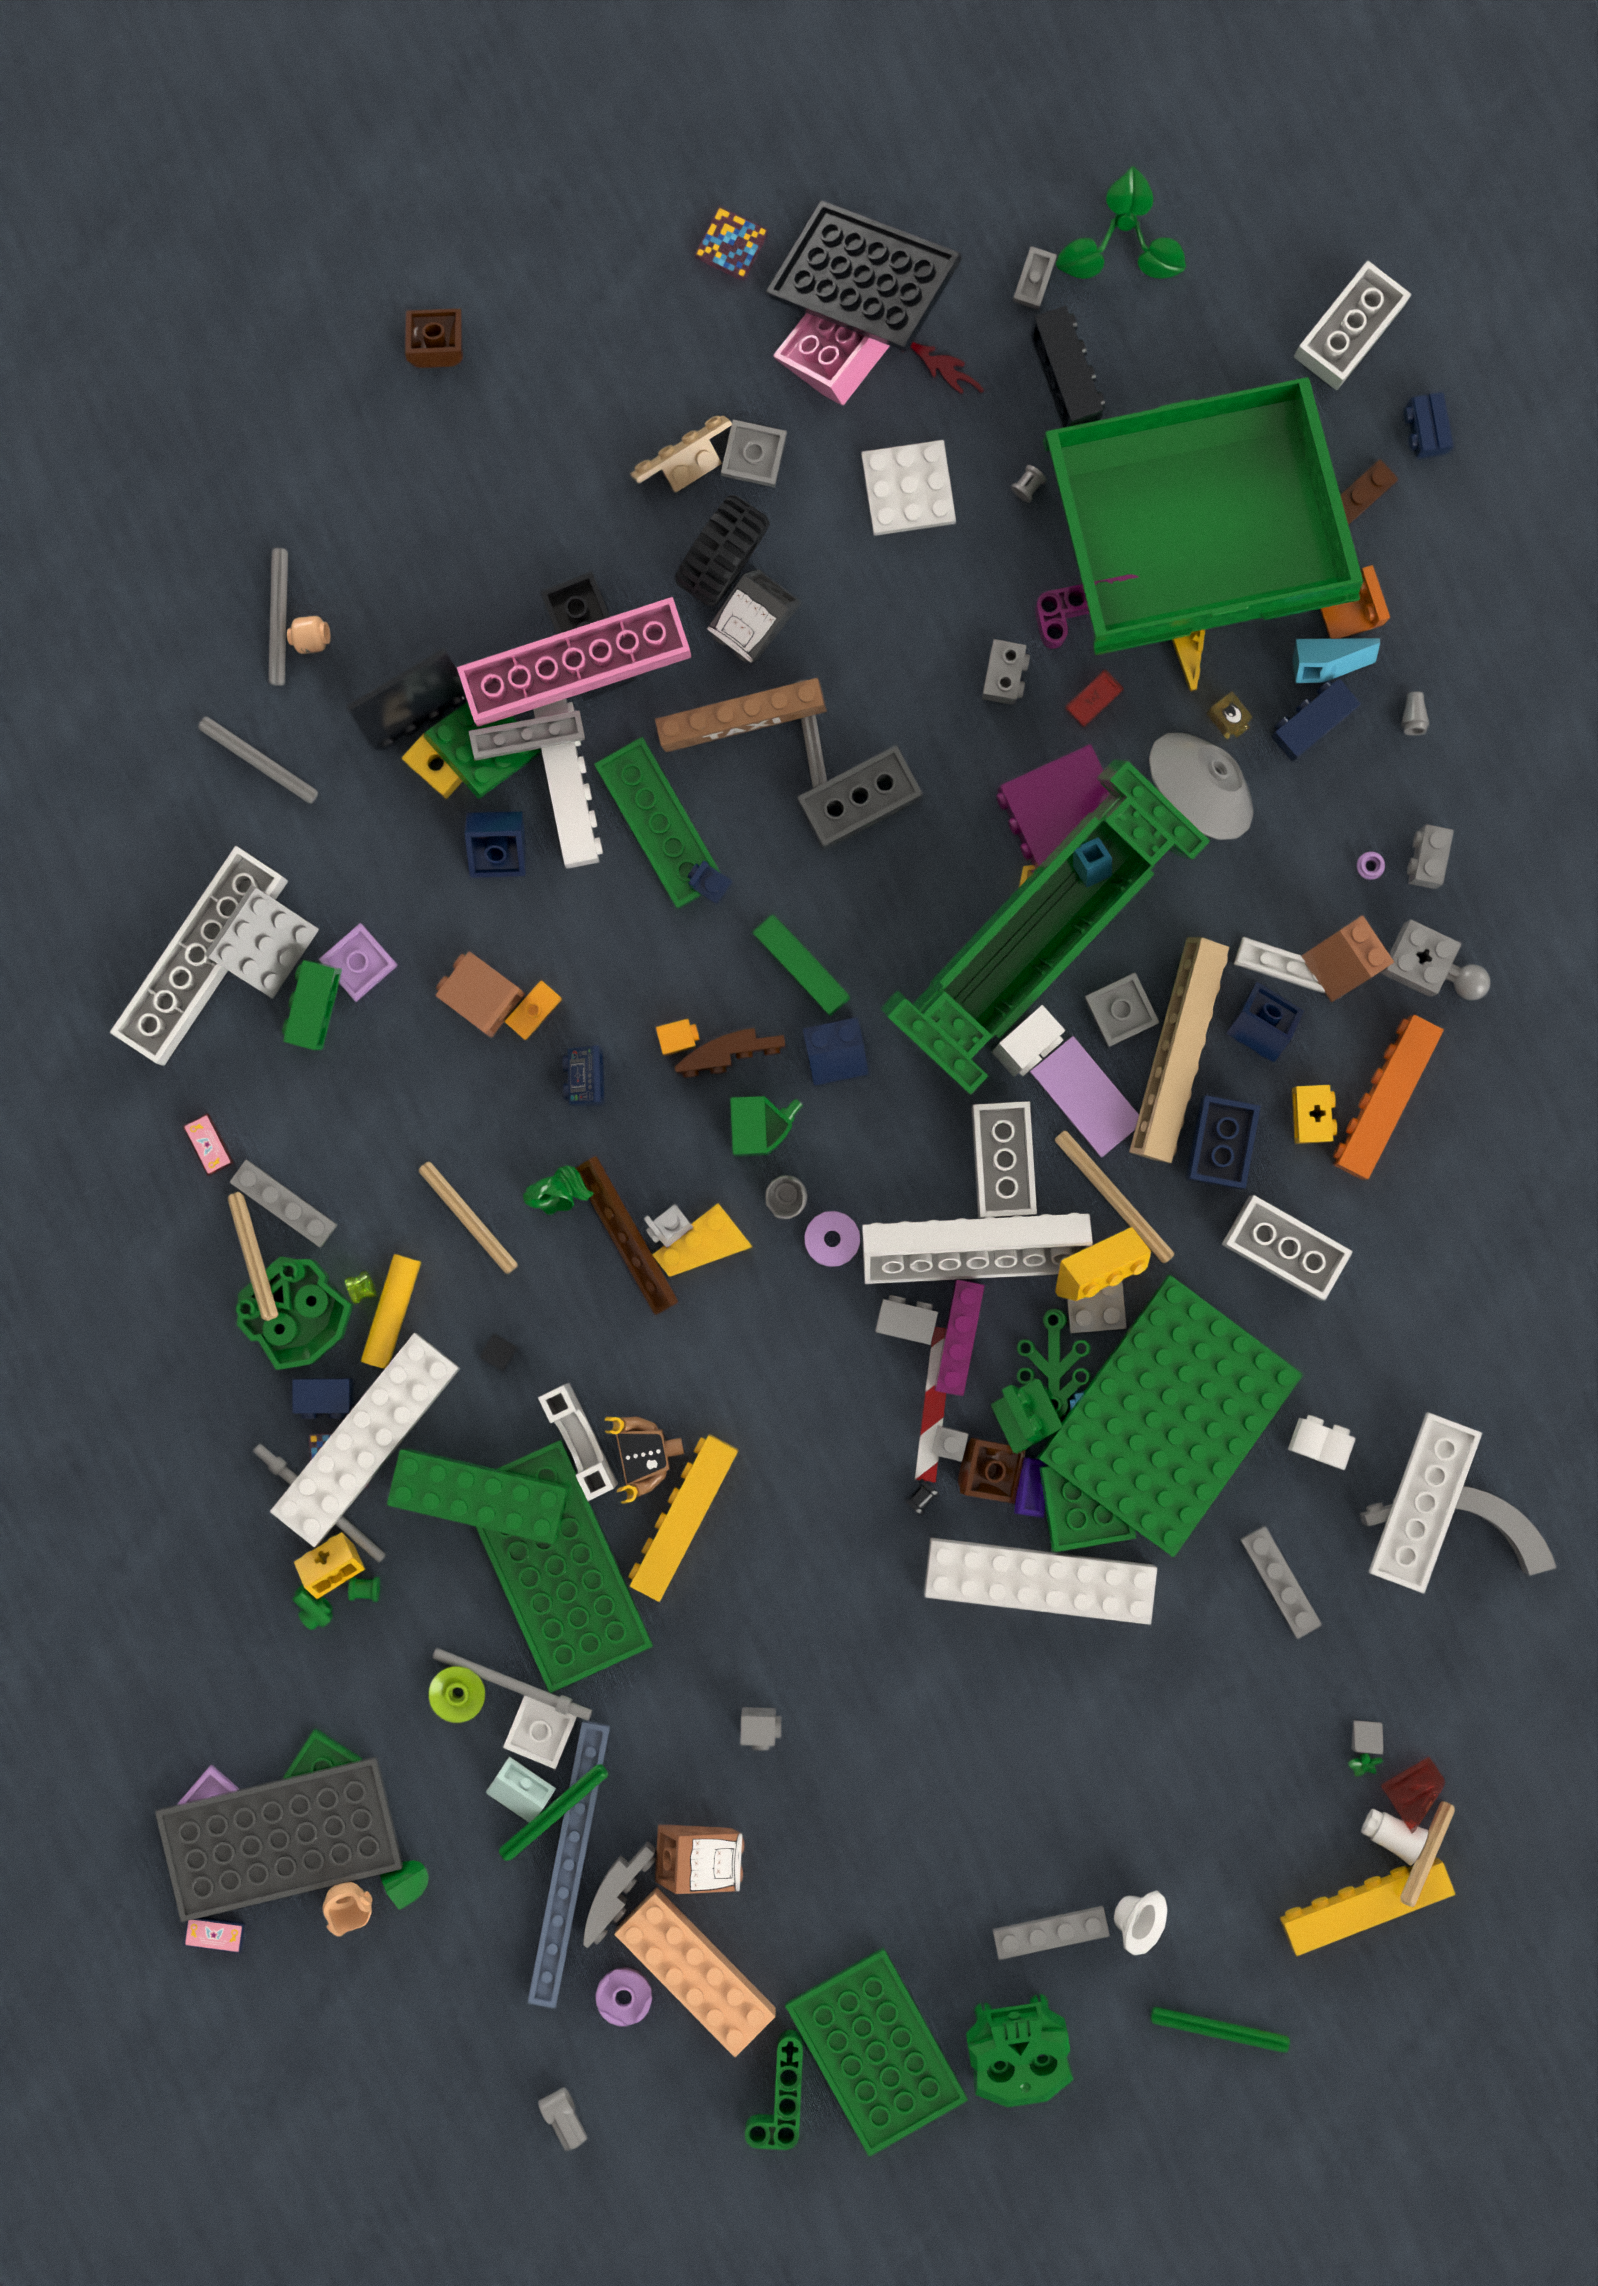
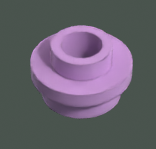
M1366 852L1359 857L1356 868L1361 877L1367 880H1374L1383 874L1385 862L1378 853ZM1366 862L1374 863L1375 869L1373 871L1367 870Z

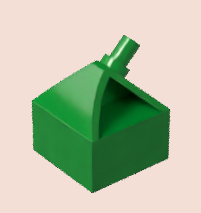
M765 1096L731 1098L734 1157L769 1155L787 1137L792 1128V1122L796 1119L794 1116L803 1105L795 1098L786 1109L783 1107L779 1111Z

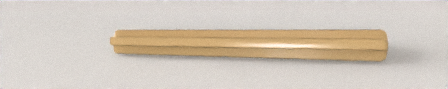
M1067 1131L1061 1132L1055 1138V1142L1127 1224L1134 1228L1162 1263L1168 1262L1174 1256V1252L1072 1136Z

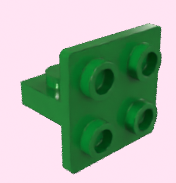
M1039 1379L1021 1388L1013 1385L1007 1386L1002 1389L1005 1397L991 1404L1008 1443L1016 1454L1057 1433L1063 1426L1042 1381Z

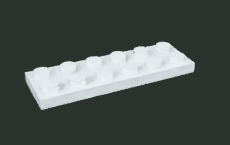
M1426 1412L1369 1573L1425 1593L1482 1432Z

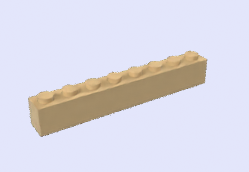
M1187 937L1131 1143L1130 1153L1155 1161L1172 1163L1173 1156L1177 1151L1179 1133L1184 1125L1187 1103L1191 1098L1194 1077L1199 1069L1200 1054L1206 1043L1207 1028L1213 1017V1006L1216 995L1220 990L1222 972L1227 964L1228 946L1202 937Z

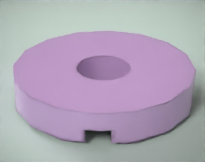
M837 1211L824 1212L814 1217L808 1224L805 1232V1247L809 1255L819 1264L828 1267L840 1266L850 1261L857 1253L860 1244V1234L855 1222L846 1214ZM829 1231H836L840 1235V1243L835 1247H829L824 1242V1236Z
M628 1967L616 1968L606 1973L599 1982L595 1995L601 2016L610 2024L620 2027L636 2024L641 2021L649 2012L652 2002V1990L647 1978L638 1970ZM627 1990L630 1992L632 2000L627 2004L619 2003L616 1999L617 1992Z

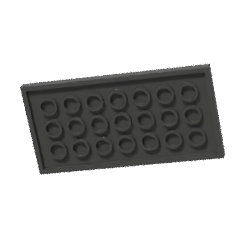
M377 1756L168 1806L155 1811L181 1922L403 1868Z

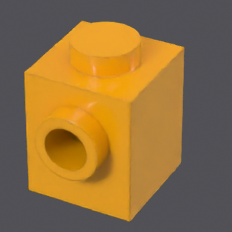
M689 1019L656 1027L664 1056L696 1048L695 1041L700 1040L696 1024L690 1025Z

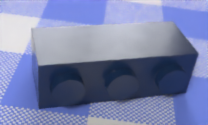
M1340 678L1333 684L1327 681L1316 691L1319 694L1317 698L1312 702L1307 698L1295 708L1298 713L1293 718L1289 719L1286 716L1274 726L1277 731L1271 738L1292 762L1361 705Z

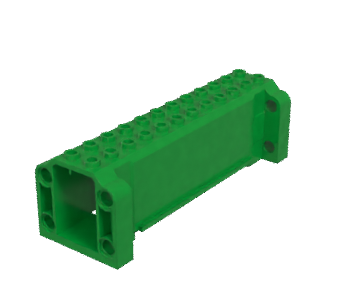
M1114 759L1096 778L1110 795L1093 813H1088L930 982V986L913 1004L897 990L880 1008L894 1024L970 1095L988 1077L972 1058L995 1035L1000 1039L1154 875L1151 869L1168 850L1176 856L1193 860L1210 842L1129 761ZM1099 837L1112 857V876L1087 888L1073 867V852L1080 848V845Z

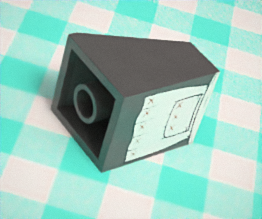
M757 569L743 574L707 629L713 633L712 637L722 645L727 644L735 650L734 654L744 662H754L761 657L802 602L761 570Z

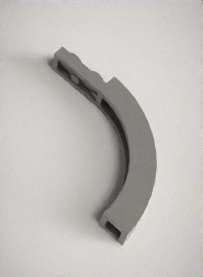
M1463 1486L1455 1509L1472 1512L1496 1527L1512 1546L1522 1573L1530 1576L1557 1568L1545 1540L1535 1526L1521 1512L1490 1493L1469 1486ZM1376 1503L1367 1506V1511L1359 1513L1362 1524L1372 1526L1386 1522L1393 1504L1383 1506V1503Z

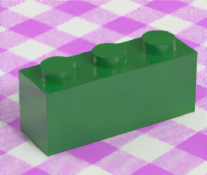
M303 960L302 965L298 966L295 974V980L298 981L296 991L292 992L289 999V1008H291L289 1019L285 1020L282 1028V1034L285 1035L283 1042L312 1050H323L342 973L341 968L311 960Z

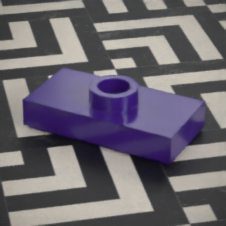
M1024 1457L1014 1514L1044 1518L1045 1501L1039 1467L1048 1465L1041 1460Z

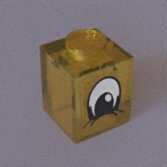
M1233 691L1212 706L1206 713L1226 739L1232 735L1238 738L1250 728L1248 723L1253 718Z

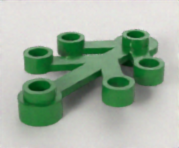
M1050 1309L1043 1316V1324L1048 1329V1361L1036 1350L1034 1342L1029 1339L1021 1340L1017 1345V1351L1020 1355L1027 1356L1048 1377V1389L1046 1387L1045 1389L1050 1400H1057L1059 1405L1056 1412L1060 1418L1068 1410V1398L1081 1385L1089 1383L1091 1374L1085 1368L1075 1370L1072 1376L1073 1379L1061 1390L1060 1378L1081 1357H1085L1090 1353L1091 1346L1086 1340L1076 1341L1073 1344L1072 1351L1060 1362V1330L1066 1326L1067 1316L1060 1309ZM1051 1315L1058 1317L1056 1325L1050 1324L1049 1318ZM1025 1342L1031 1346L1029 1353L1022 1351V1345ZM1080 1343L1086 1346L1084 1354H1080L1077 1351V1346ZM1028 1367L1022 1368L1017 1373V1379L1021 1384H1029L1036 1380L1035 1372ZM1024 1371H1028L1031 1374L1029 1381L1022 1379ZM1080 1371L1086 1374L1084 1382H1080L1077 1379V1374Z

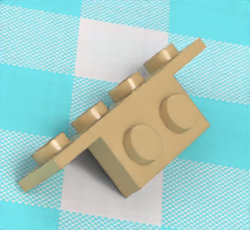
M725 416L710 418L705 422V427L697 432L696 430L688 432L681 438L682 441L675 446H666L658 452L659 456L653 460H644L637 464L635 471L630 473L632 479L639 484L662 470L672 490L675 493L722 464L709 439L732 425L731 421Z

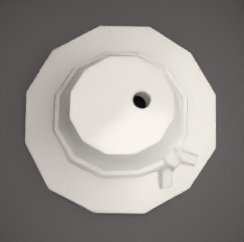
M1157 1890L1148 1893L1142 1898L1126 1896L1118 1903L1115 1909L1114 1922L1118 1929L1122 1931L1124 1949L1133 1955L1147 1953L1157 1943L1165 1928L1167 1905L1165 1897Z

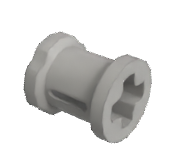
M1027 465L1025 474L1017 484H1012L1011 490L1020 499L1030 503L1033 499V493L1041 484L1046 483L1047 478L1034 466Z

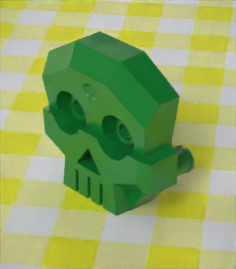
M280 1256L265 1269L273 1297L283 1289L284 1302L274 1300L278 1316L270 1321H265L261 1318L251 1282L238 1293V1304L236 1306L238 1314L237 1326L251 1342L259 1341L276 1370L317 1362L344 1338L353 1304L328 1283L330 1276L316 1260L292 1259ZM310 1296H314L317 1300L314 1306H310L307 1302ZM278 1324L284 1325L285 1331L283 1334L276 1332Z
M1036 1994L1031 1998L1030 2004L992 2009L990 2004L984 2003L985 2010H982L981 2003L976 2005L974 2013L977 2022L966 2033L971 2067L974 2068L973 2085L975 2095L1008 2108L1046 2102L1074 2080L1067 2057L1070 2052L1065 2018L1049 2009V2001L1045 1995L1040 1994V2002H1038Z

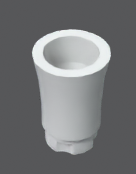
M1371 1809L1361 1829V1833L1370 1837L1371 1841L1388 1849L1410 1866L1417 1860L1428 1836L1427 1829L1411 1825L1386 1812L1381 1813L1375 1809Z

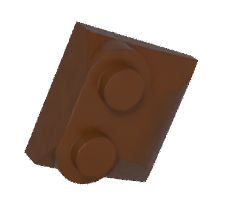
M461 308L406 311V361L417 368L452 367L458 365L463 359Z
M971 1438L966 1444L958 1476L960 1493L967 1496L1015 1504L1026 1449L1016 1454L1012 1451L1010 1445Z

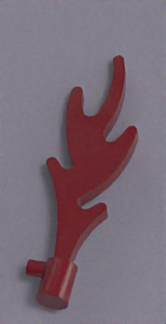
M915 342L911 344L910 349L923 360L933 378L936 377V369H938L943 379L959 394H963V389L957 384V380L965 381L975 387L980 394L983 393L984 389L973 378L954 370L955 366L964 367L965 362L947 355L929 356L930 352L935 351L934 346H923Z

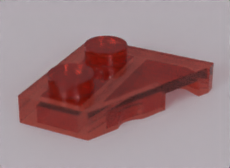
M1427 1757L1381 1784V1787L1412 1834L1422 1822L1446 1782L1431 1758Z

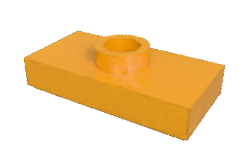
M541 980L504 1022L524 1040H527L563 999Z

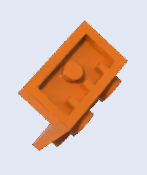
M1373 565L1360 570L1363 584L1359 592V601L1320 608L1330 639H1342L1383 626L1390 619Z

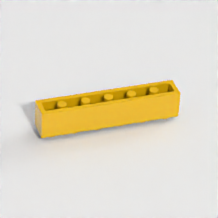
M711 1434L708 1435L707 1439L700 1438L693 1451L698 1454L694 1464L687 1463L680 1476L685 1479L680 1489L675 1487L667 1501L672 1504L667 1514L662 1512L654 1526L659 1529L654 1539L648 1538L641 1551L646 1556L641 1565L637 1562L635 1563L628 1578L632 1579L631 1588L660 1602L738 1453V1448Z
M1435 1857L1414 1907L1407 1906L1400 1900L1413 1866L1408 1868L1400 1866L1391 1870V1874L1380 1878V1876L1371 1877L1364 1881L1365 1885L1357 1888L1353 1886L1345 1887L1339 1890L1338 1895L1334 1897H1320L1311 1902L1312 1905L1303 1909L1301 1907H1294L1287 1910L1285 1916L1279 1918L1292 1951L1296 1956H1299L1456 1895L1444 1863L1438 1857Z

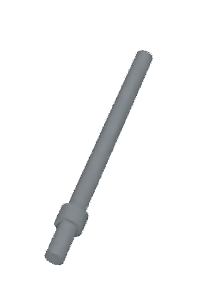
M261 1443L253 1450L269 1466L268 1469L275 1476L279 1474L290 1485L298 1477L286 1466L287 1462L280 1456L275 1457ZM341 1516L335 1524L378 1563L387 1555L344 1516Z
M436 1648L433 1654V1659L450 1666L468 1668L474 1671L480 1678L555 1707V1711L564 1715L570 1713L588 1721L592 1714L591 1709L573 1703V1699L564 1695L558 1697L439 1648Z

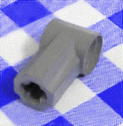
M565 2087L538 2101L545 2121L548 2124H552L565 2151L572 2150L587 2140L588 2136L575 2113L574 2102Z

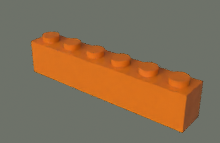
M1411 1015L1407 1019L1403 1018L1396 1029V1033L1399 1036L1395 1044H1389L1383 1055L1386 1061L1382 1069L1377 1068L1371 1079V1083L1374 1085L1370 1093H1365L1359 1102L1358 1107L1361 1111L1357 1119L1353 1117L1350 1120L1345 1131L1348 1133V1136L1344 1143L1340 1142L1333 1154V1157L1336 1158L1334 1166L1361 1180L1369 1179L1444 1029L1416 1015Z

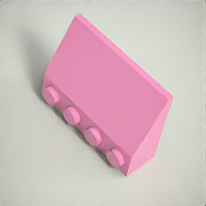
M806 313L773 357L822 395L843 406L886 352L889 345Z

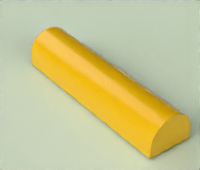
M398 1254L393 1255L361 1362L384 1369L391 1362L421 1261Z

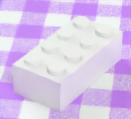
M1367 261L1301 343L1294 358L1337 391L1402 310L1412 294L1371 262Z
M1041 1005L1003 1039L992 1053L1013 1077L1018 1073L1024 1076L1042 1060L1039 1054L1044 1058L1063 1041L1060 1035L1065 1030L1046 1008Z
M1030 1101L973 1105L971 1108L978 1218L1037 1214Z
M1255 1195L1248 1197L1221 1244L1312 1297L1323 1301L1326 1300L1353 1252Z

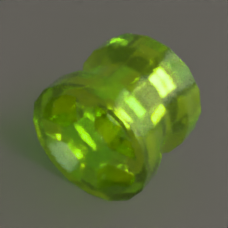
M367 1270L360 1272V1275L355 1278L351 1276L345 1278L348 1293L354 1304L361 1302L362 1298L376 1296L373 1281Z

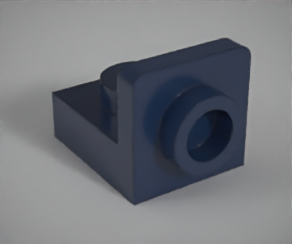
M703 861L701 865L696 863L687 876L690 879L689 887L716 905L719 904L733 883L732 880L709 866V863Z

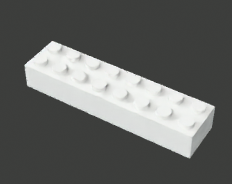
M235 846L110 1033L153 1062L164 1066L228 972L227 969L204 954L251 884L276 900L288 880Z
M1070 1213L1068 1215L1043 1214L1031 1217H986L984 1219L971 1220L960 1218L951 1221H902L891 1224L872 1223L870 1225H863L865 1284L1055 1275L1059 1273L1061 1260L1092 1246L1089 1214Z
M414 1333L270 1512L313 1547L318 1546L460 1370V1367L420 1335Z
M930 1538L924 1596L927 1598L1151 1625L1157 1567L1153 1564Z

